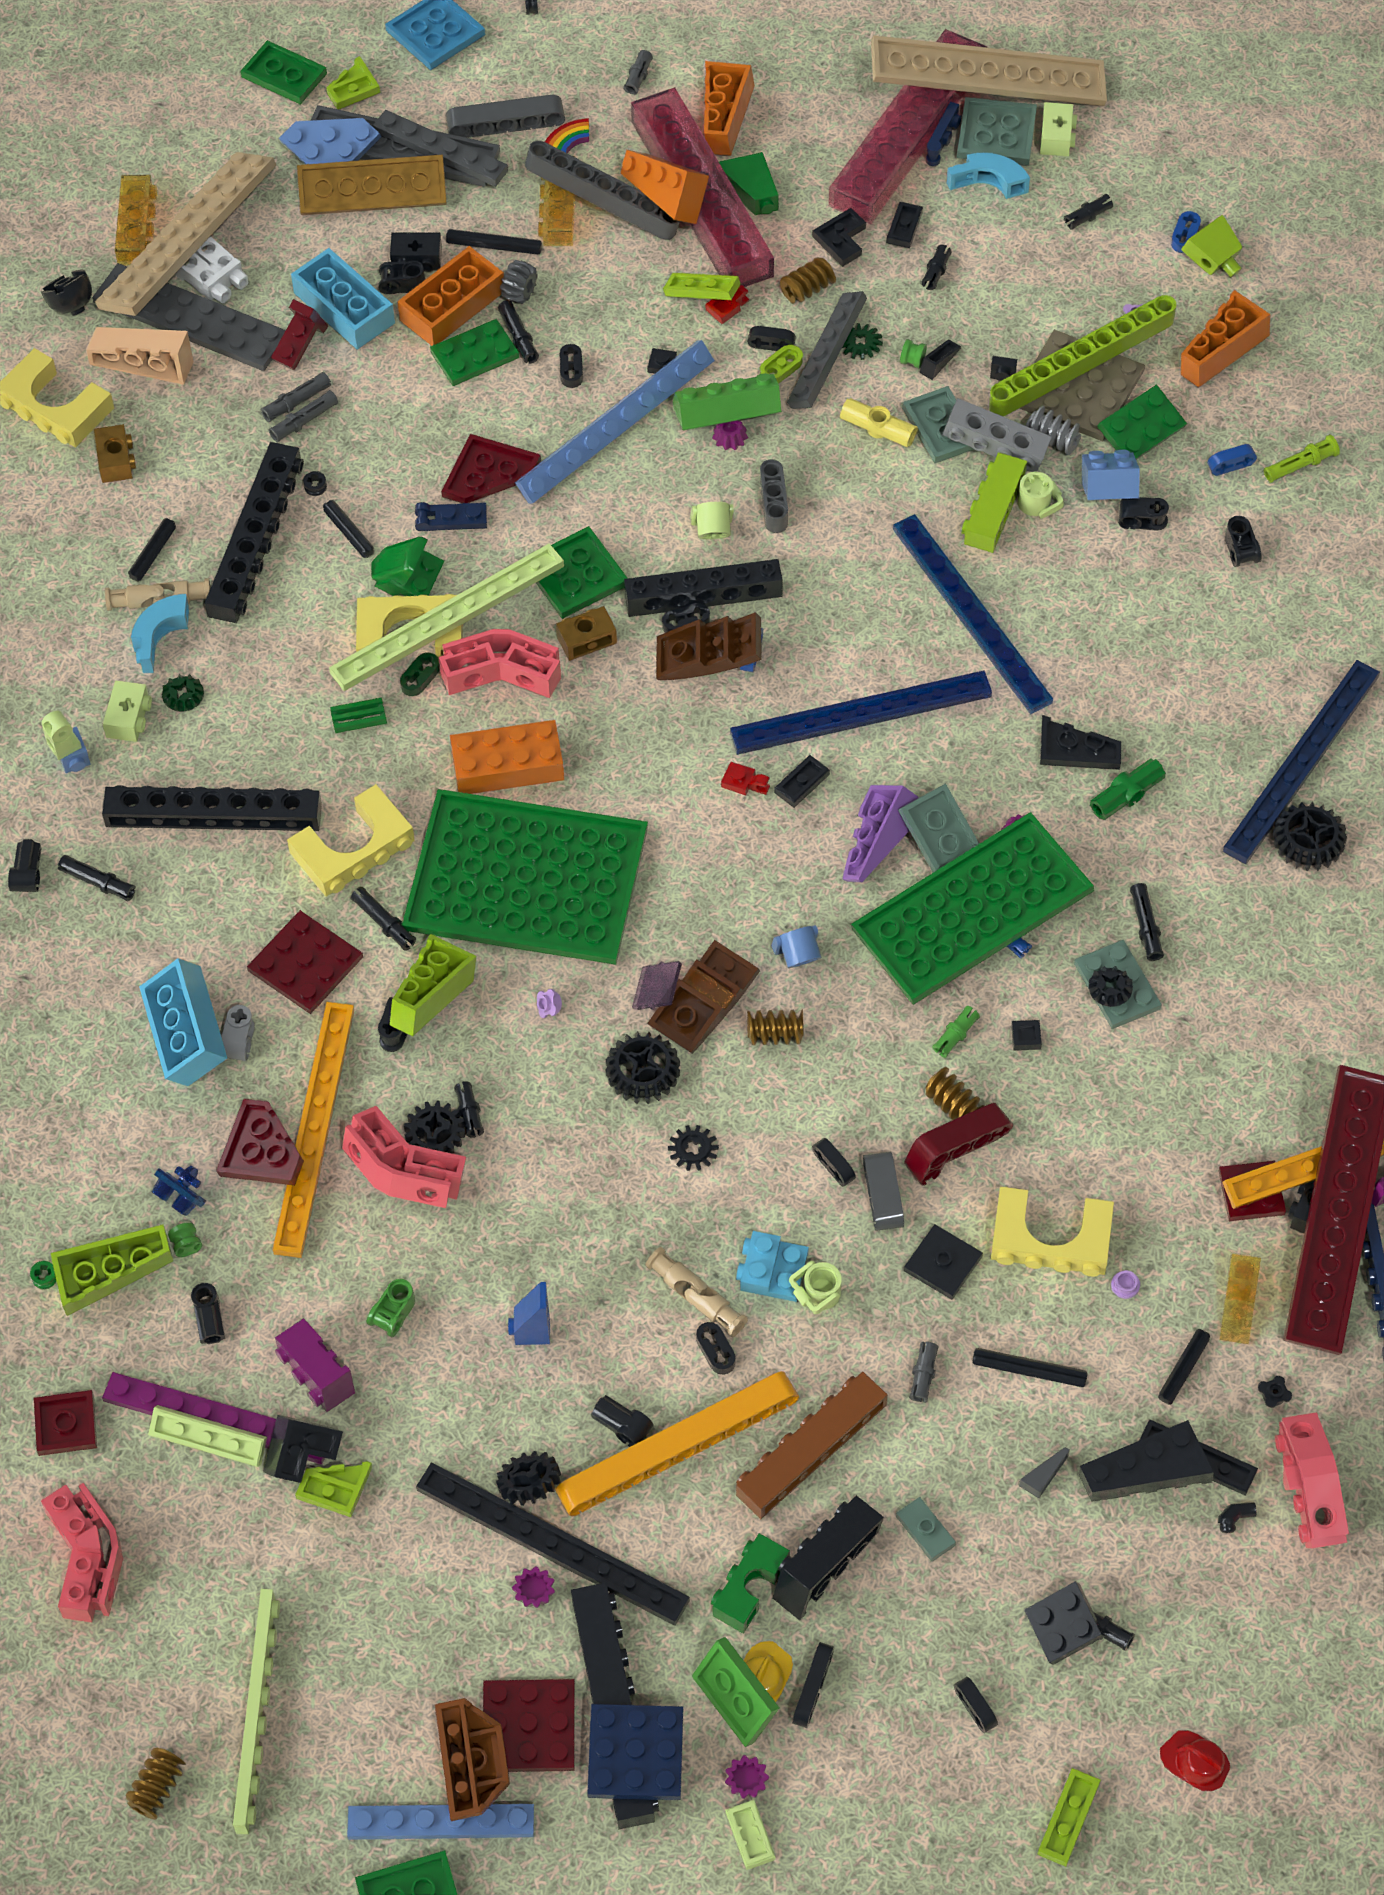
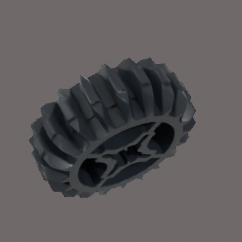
M1313 801L1309 806H1305L1303 802L1299 804L1298 808L1291 805L1289 810L1283 811L1280 818L1276 820L1273 831L1274 846L1279 849V857L1286 856V864L1295 861L1296 869L1300 867V864L1305 865L1306 871L1310 869L1311 865H1314L1317 871L1321 869L1322 864L1328 868L1332 861L1336 862L1339 859L1340 854L1345 849L1344 844L1347 841V834H1345V825L1341 824V816H1334L1333 809L1326 811L1324 804L1319 808L1315 807ZM1298 824H1301V827L1295 828V831L1289 832L1291 828ZM1331 840L1329 844L1319 848L1320 844L1325 843V841Z
M638 1031L635 1034V1038H631L626 1034L625 1042L617 1040L616 1048H610V1057L606 1059L607 1068L605 1069L606 1076L609 1078L608 1083L610 1087H615L617 1095L623 1093L626 1101L634 1096L636 1104L639 1103L640 1098H645L646 1103L649 1104L651 1101L650 1097L652 1096L660 1101L661 1092L669 1095L670 1087L677 1085L676 1078L680 1076V1059L677 1057V1050L671 1048L669 1040L662 1042L660 1034L655 1038H652L649 1031L646 1037H641ZM655 1056L663 1061L665 1069L660 1068L659 1064L654 1062ZM621 1065L627 1067V1070L631 1072L630 1079L621 1071Z

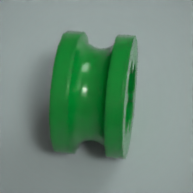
M39 1261L32 1266L30 1277L34 1286L39 1289H49L56 1283L57 1280L52 1263ZM43 1270H47L49 1275L45 1277V1280H40L39 1275L43 1273Z

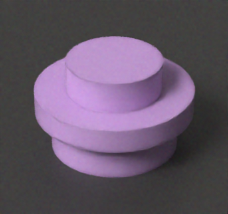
M1124 1270L1114 1275L1111 1288L1116 1296L1129 1299L1138 1294L1140 1280L1133 1272Z

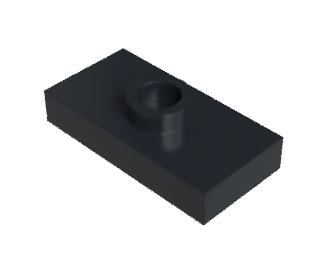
M899 202L886 243L910 248L923 213V206Z
M809 755L774 788V793L795 808L830 775V769Z

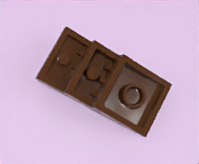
M756 612L734 621L729 616L708 624L699 619L657 636V680H678L711 675L762 660L761 617Z
M714 940L700 961L696 959L684 978L677 980L647 1024L693 1054L743 996L760 970Z

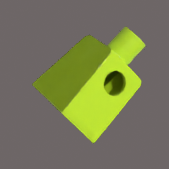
M1223 215L1190 237L1181 249L1209 275L1223 268L1228 276L1232 278L1242 269L1234 259L1242 250V245Z

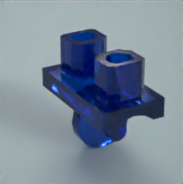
M191 1165L184 1170L178 1166L174 1173L179 1176V1179L158 1168L154 1175L159 1179L151 1191L153 1194L167 1201L174 1190L177 1191L180 1195L171 1207L184 1216H187L196 1205L202 1207L205 1204L206 1200L189 1188L190 1185L198 1188L201 1184V1181L196 1178L198 1175L196 1167Z

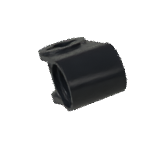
M418 261L382 263L379 266L381 281L379 282L378 289L383 294L409 293L426 279L423 265Z
M1139 497L1121 499L1118 523L1124 529H1129L1130 527L1133 530H1162L1168 524L1167 514L1169 505L1162 498Z
M1240 515L1231 517L1227 524L1225 542L1230 552L1233 566L1239 567L1241 563L1250 561L1255 563L1261 562V548L1255 538L1250 521Z
M389 997L383 1016L378 1024L380 1046L387 1052H395L401 1049L408 1035L390 1026L393 997Z

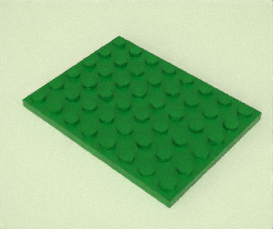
M438 789L402 926L409 932L432 934L439 937L616 965L646 839L648 822Z

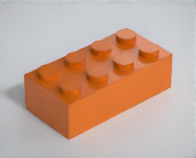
M468 246L397 301L399 320L431 346L440 343L502 294L500 286L504 272L472 247Z
M555 720L450 735L458 792L475 794L564 780L563 760Z

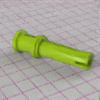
M1329 434L1324 440L1316 444H1307L1304 451L1269 467H1265L1263 469L1264 475L1269 483H1272L1307 465L1317 466L1321 463V460L1330 456H1338L1340 454L1339 445L1334 436Z

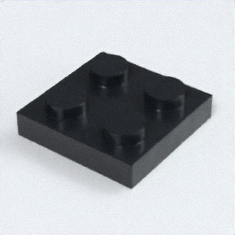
M1077 1581L1024 1610L1048 1662L1052 1665L1105 1637L1085 1593Z

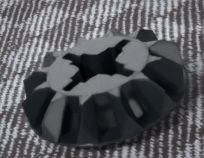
M1103 966L1101 970L1094 971L1089 979L1088 989L1091 997L1097 1003L1108 1007H1115L1129 1000L1132 995L1133 985L1132 979L1128 977L1126 971L1118 970L1116 966L1113 968ZM1117 980L1116 989L1110 987L1104 991L1106 981L1112 983Z

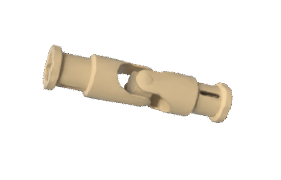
M205 578L201 582L188 583L187 580L153 585H129L125 589L114 590L108 587L105 588L107 611H112V608L129 607V609L149 607L153 603L166 598L164 589L174 591L173 595L186 594L188 604L193 600H204L207 598L211 588L210 580Z
M662 1247L656 1249L645 1264L649 1270L653 1269L664 1278L663 1281L669 1287L693 1304L696 1309L712 1322H718L728 1330V1334L732 1338L745 1327L748 1321L747 1316L737 1313L729 1306V1301L714 1289H711L681 1262L676 1263L666 1255L665 1249ZM688 1282L692 1284V1286L689 1289L687 1286Z

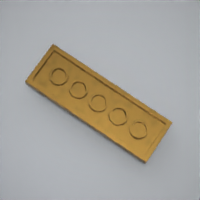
M443 155L297 165L301 215L447 205Z

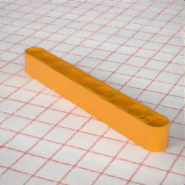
M784 1371L774 1373L564 1480L556 1487V1493L569 1516H576L580 1514L579 1511L584 1512L606 1501V1497L610 1499L631 1488V1484L635 1486L659 1474L658 1470L661 1473L684 1461V1457L688 1459L709 1448V1444L713 1446L735 1435V1431L739 1433L762 1421L760 1418L764 1420L786 1409V1405L790 1407L798 1401L799 1395Z

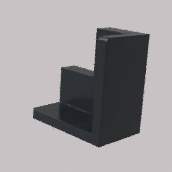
M277 1415L263 1473L276 1478L301 1483L309 1454L336 1460L343 1431L325 1425Z

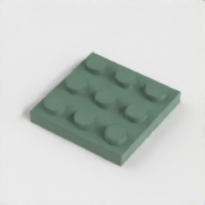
M965 97L957 158L967 159V155L973 153H993L1010 158L1019 165L1029 166L1037 104Z

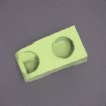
M61 711L50 712L43 718L42 728L46 743L58 760L82 748L80 741L73 733L72 726Z

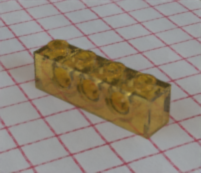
M541 177V181H545V184H540V199H544V203H539V218H543V222H538V236L543 237L544 246H573L575 194Z
M121 175L115 254L117 263L124 266L130 265L142 251H145L146 246L152 242L149 241L150 237H154V223L151 222V218L156 217V208L153 200L157 199V186L152 185L151 175Z

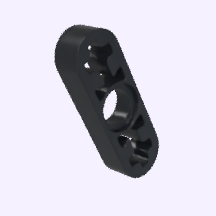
M819 1642L794 1713L792 1724L808 1728L820 1695L818 1693L819 1689H822L833 1657L834 1646Z

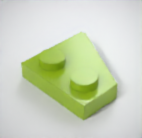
M360 56L354 60V65L349 70L345 69L338 79L332 81L326 87L327 95L338 110L380 93L379 84Z
M366 1461L362 1462V1465L344 1467V1464L332 1465L329 1468H307L295 1494L296 1499L352 1517L372 1470V1463Z

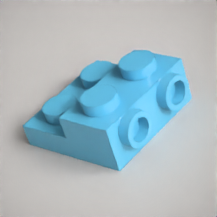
M753 1231L751 1238H745L742 1254L747 1255L745 1264L739 1263L736 1280L740 1281V1291L797 1302V1298L793 1294L794 1288L791 1286L789 1278L806 1265L809 1247L782 1242L781 1236ZM802 1277L796 1281L799 1286H801Z

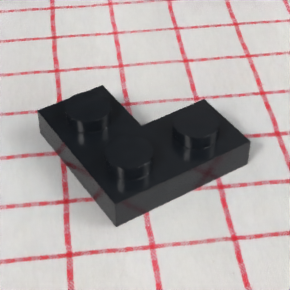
M849 208L812 230V237L843 267L862 256V248L851 237L865 230L866 222L852 208Z

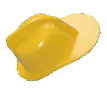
M773 1641L760 1642L749 1650L744 1658V1662L776 1702L791 1675L793 1667L792 1656Z

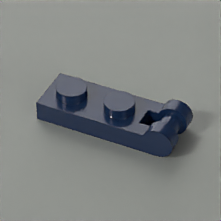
M950 101L927 143L926 163L929 166L940 164V153L944 145H949L953 128L957 129L960 125L961 115H959V104Z
M419 502L415 505V515L417 516L415 529L417 531L487 529L486 503L429 505L425 502ZM428 516H435V519H429Z

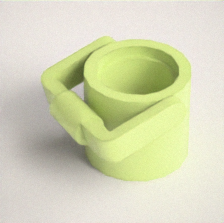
M1042 472L1027 473L1020 480L1018 506L1023 513L1029 516H1039L1041 519L1062 509L1064 501L1061 496L1062 492L1056 483ZM1051 497L1057 501L1053 505H1051Z
M706 502L692 506L690 514L691 525L697 526L698 538L709 540L731 536L730 523L733 518L734 506L726 502Z
M810 1261L789 1278V1282L794 1288L793 1294L802 1306H807L813 1314H819L823 1310L830 1309L839 1302L841 1297V1274L832 1264ZM803 1276L804 1288L802 1286H799L796 1282Z

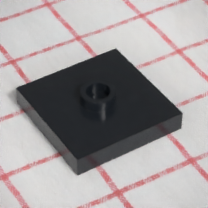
M934 1224L904 1266V1272L953 1300L983 1257V1252Z

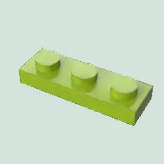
M672 273L663 290L665 296L732 300L741 283L738 276Z
M1074 1768L1071 1769L1037 1855L1062 1866H1067L1099 1787L1100 1779Z

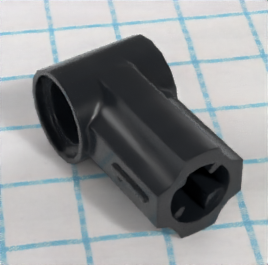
M23 839V841L17 843L14 867L10 868L8 875L9 891H39L37 885H40L39 863L42 850L40 843L32 839Z
M197 1284L191 1292V1299L194 1305L200 1343L208 1345L219 1343L225 1339V1332L217 1291L212 1284ZM205 1296L212 1297V1300L206 1304L199 1303L200 1299Z
M607 1395L599 1399L591 1413V1417L613 1431L622 1443L626 1444L628 1442L629 1447L641 1442L654 1426L650 1418L638 1410L630 1411Z

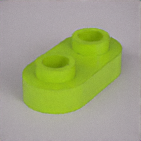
M795 345L782 347L761 364L760 374L775 373L774 376L779 384L801 367L803 363L802 350Z

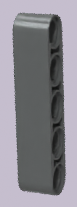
M551 94L454 107L446 112V121L449 134L470 138L483 136V134L485 136L507 133V131L516 132L531 130L530 128L538 129L554 127V125L560 126L565 122V114L561 97Z

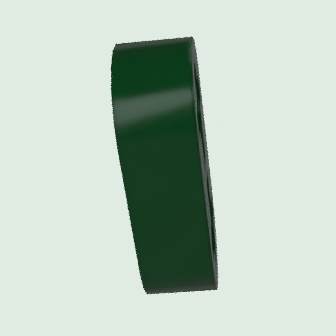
M430 652L420 654L402 674L400 686L405 695H419L439 673V659L435 654ZM430 662L432 663L433 667L427 666L423 669V664L428 665ZM415 680L417 681V685L411 684L408 686L407 682L413 683Z

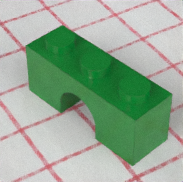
M760 1533L754 1541L749 1540L742 1551L743 1559L740 1564H734L726 1577L728 1583L723 1590L719 1588L711 1600L713 1617L743 1634L759 1610V1599L747 1592L745 1589L746 1585L754 1579H764L775 1585L780 1575L778 1570L780 1564L787 1556H790V1550Z

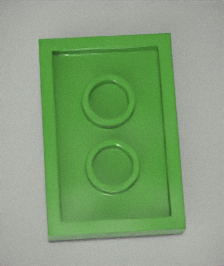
M726 1637L715 1642L692 1675V1678L745 1747L752 1745L780 1709Z

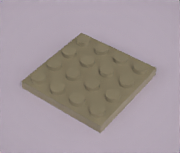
M1054 329L1034 363L1077 341L1078 338ZM1117 355L1020 409L1033 413L1044 405L1045 415L1050 410H1053V419L1061 414L1063 416L1062 424L1067 419H1071L1070 428H1073L1078 423L1080 424V433L1103 442L1105 436L1097 427L1098 424L1125 405L1142 376L1145 365Z

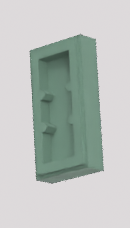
M921 1497L896 1513V1518L931 1562L956 1546V1541Z

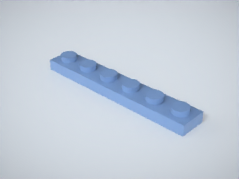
M491 1804L482 1815L455 1821L450 1820L448 1805L348 1806L347 1837L348 1840L534 1837V1804Z

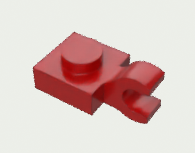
M740 285L732 300L712 299L705 304L706 311L718 322L724 324L741 311L740 306L749 301V298L746 296L749 292L743 285Z
M730 762L721 781V787L745 796L748 790L767 795L770 788L768 784L770 777L763 774L756 775L754 768Z

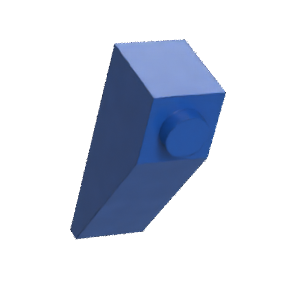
M540 1282L514 1307V1318H508L509 1335H514L515 1345L550 1344V1314L546 1282Z

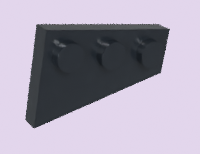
M1042 715L1040 765L1120 770L1122 742L1092 731L1086 733L1074 729V725L1068 723L1062 725L1053 722L1051 717Z

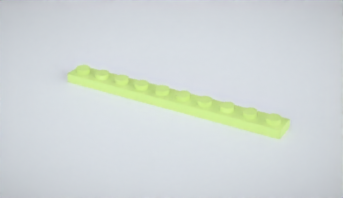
M547 544L329 667L330 674L342 690L346 691L563 568L564 560L550 544Z

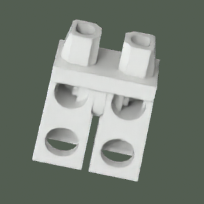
M211 236L189 258V264L183 265L175 273L177 278L182 281L186 280L205 298L209 300L216 299L223 304L232 295L228 287L233 284L236 288L242 290L248 285V276L242 271L241 262L234 258ZM207 245V250L203 252L202 248Z

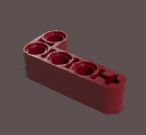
M997 1103L988 1104L919 1136L914 1141L904 1164L918 1182L925 1186L927 1184L926 1181L931 1178L934 1180L940 1175L946 1163L997 1141L1011 1131L1013 1123Z

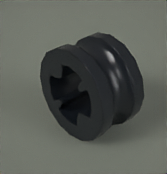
M525 0L526 15H529L530 12L538 14L537 0Z
M312 471L304 476L303 482L307 494L319 496L326 491L327 483L323 473ZM313 481H318V486H312Z

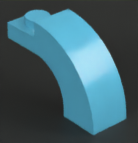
M973 153L967 155L966 163L948 168L947 185L950 190L976 183H986L997 187L1004 194L1005 198L1008 199L1029 193L1030 177L1023 167L1010 158L993 153Z
M186 594L169 596L153 603L143 611L135 622L131 640L134 652H136L137 664H141L143 673H154L155 649L163 636L175 630L188 629L189 604Z

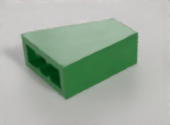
M763 152L716 162L717 181L754 215L770 214L773 211L779 210V194Z

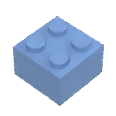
M1116 450L1114 453L1104 454L1102 451H1090L1089 454H1082V486L1087 500L1139 498L1140 468L1133 452Z

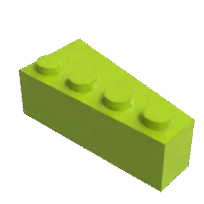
M430 934L425 948L423 947L419 953L418 960L415 964L413 963L408 977L404 978L392 999L390 1026L414 1036L474 981L477 956Z
M164 1224L50 1253L62 1307L67 1316L173 1262Z

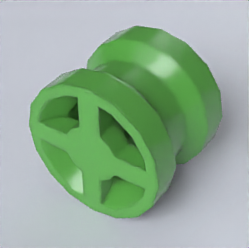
M906 339L902 348L900 363H910L915 368L920 369L923 358L926 355L927 344L921 343L918 345L914 344L912 340Z
M193 1223L179 1224L168 1232L170 1242L175 1245L173 1249L177 1257L189 1256L197 1253L202 1248L200 1238L195 1235L197 1231Z

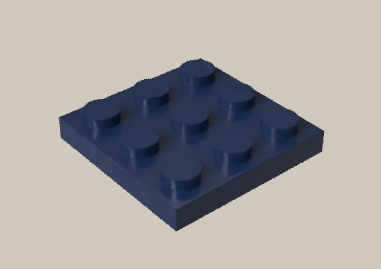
M591 1704L588 1798L681 1800L683 1706Z

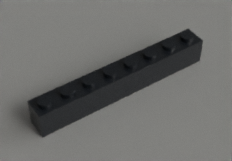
M606 1583L571 1589L572 1603L593 1704L632 1705L630 1696L635 1695L632 1676L626 1677L624 1667L629 1666L626 1648L620 1649L618 1639L623 1638L620 1620L614 1621L612 1613L613 1610H617L614 1592L608 1593ZM612 1799L618 1830L655 1822L654 1812H659L658 1800Z

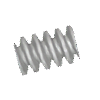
M1044 405L1035 410L1025 426L1051 436L1050 446L1056 445L1059 451L1065 450L1067 455L1072 454L1081 439L1079 432L1080 424L1076 423L1073 428H1070L1071 419H1067L1062 424L1063 416L1059 414L1053 419V410H1050L1045 415Z

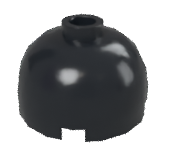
M83 269L72 271L73 277L65 278L63 275L44 286V291H41V294L48 306L55 312L62 314L71 312L72 316L85 310L84 305L90 301L92 296V285L86 271Z

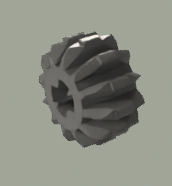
M515 260L504 271L505 274L502 278L500 289L502 290V296L506 299L523 304L530 299L531 293H534L538 274H536V268L522 260Z

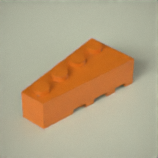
M705 61L704 136L708 154L731 156L755 87L752 67L745 64Z
M626 149L620 174L674 220L697 224L709 176L646 153Z
M1234 290L1230 294V299L1227 303H1223L1219 307L1217 315L1205 324V329L1202 333H1198L1181 353V376L1198 388L1270 336V314Z

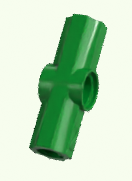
M1150 758L1132 772L1128 773L1125 771L1120 773L1112 781L1109 788L1090 800L1093 813L1099 819L1106 820L1126 805L1128 807L1135 805L1133 802H1139L1147 790L1165 778L1166 772L1162 764L1157 759L1153 760Z

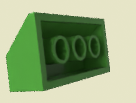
M764 373L747 379L736 378L731 382L710 383L699 388L688 387L682 391L675 392L673 398V408L682 430L782 412L779 384L774 374Z

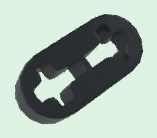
M754 326L749 331L747 342L750 347L755 349L778 351L786 345H795L796 336L787 329Z
M566 344L560 349L559 353L561 382L568 388H575L583 382L582 351L575 344ZM568 354H573V361L568 360ZM569 370H574V378H569Z
M696 603L668 611L662 617L663 631L666 633L699 620L697 616H694L696 613H699L702 616L701 620L708 624L710 622V610L706 605ZM674 620L675 623H678V625L673 626V624L670 623V621Z
M823 1138L812 1145V1150L817 1159L842 1187L856 1179L851 1165L827 1138Z
M713 1322L701 1324L696 1332V1341L708 1364L717 1374L725 1375L730 1373L735 1367L736 1356L723 1331ZM705 1332H709L711 1335L715 1334V1345H712L708 1338L704 1339ZM718 1351H720L723 1358L729 1357L727 1365L718 1362Z
M965 1677L953 1685L957 1696L983 1733L998 1725L997 1718L969 1677Z

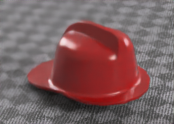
M1178 1730L1160 1747V1758L1164 1767L1191 1786L1201 1791H1214L1223 1786L1230 1770V1762L1227 1755L1216 1743L1194 1732Z

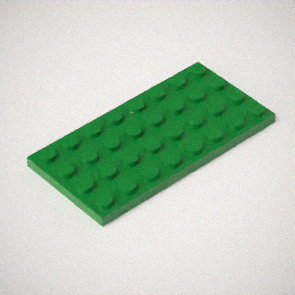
M1030 812L851 924V927L912 1005L1091 894L1094 892V885Z

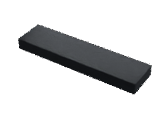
M1149 1419L1140 1440L1168 1429V1427ZM1199 1442L1214 1472L1213 1481L1246 1496L1258 1468Z

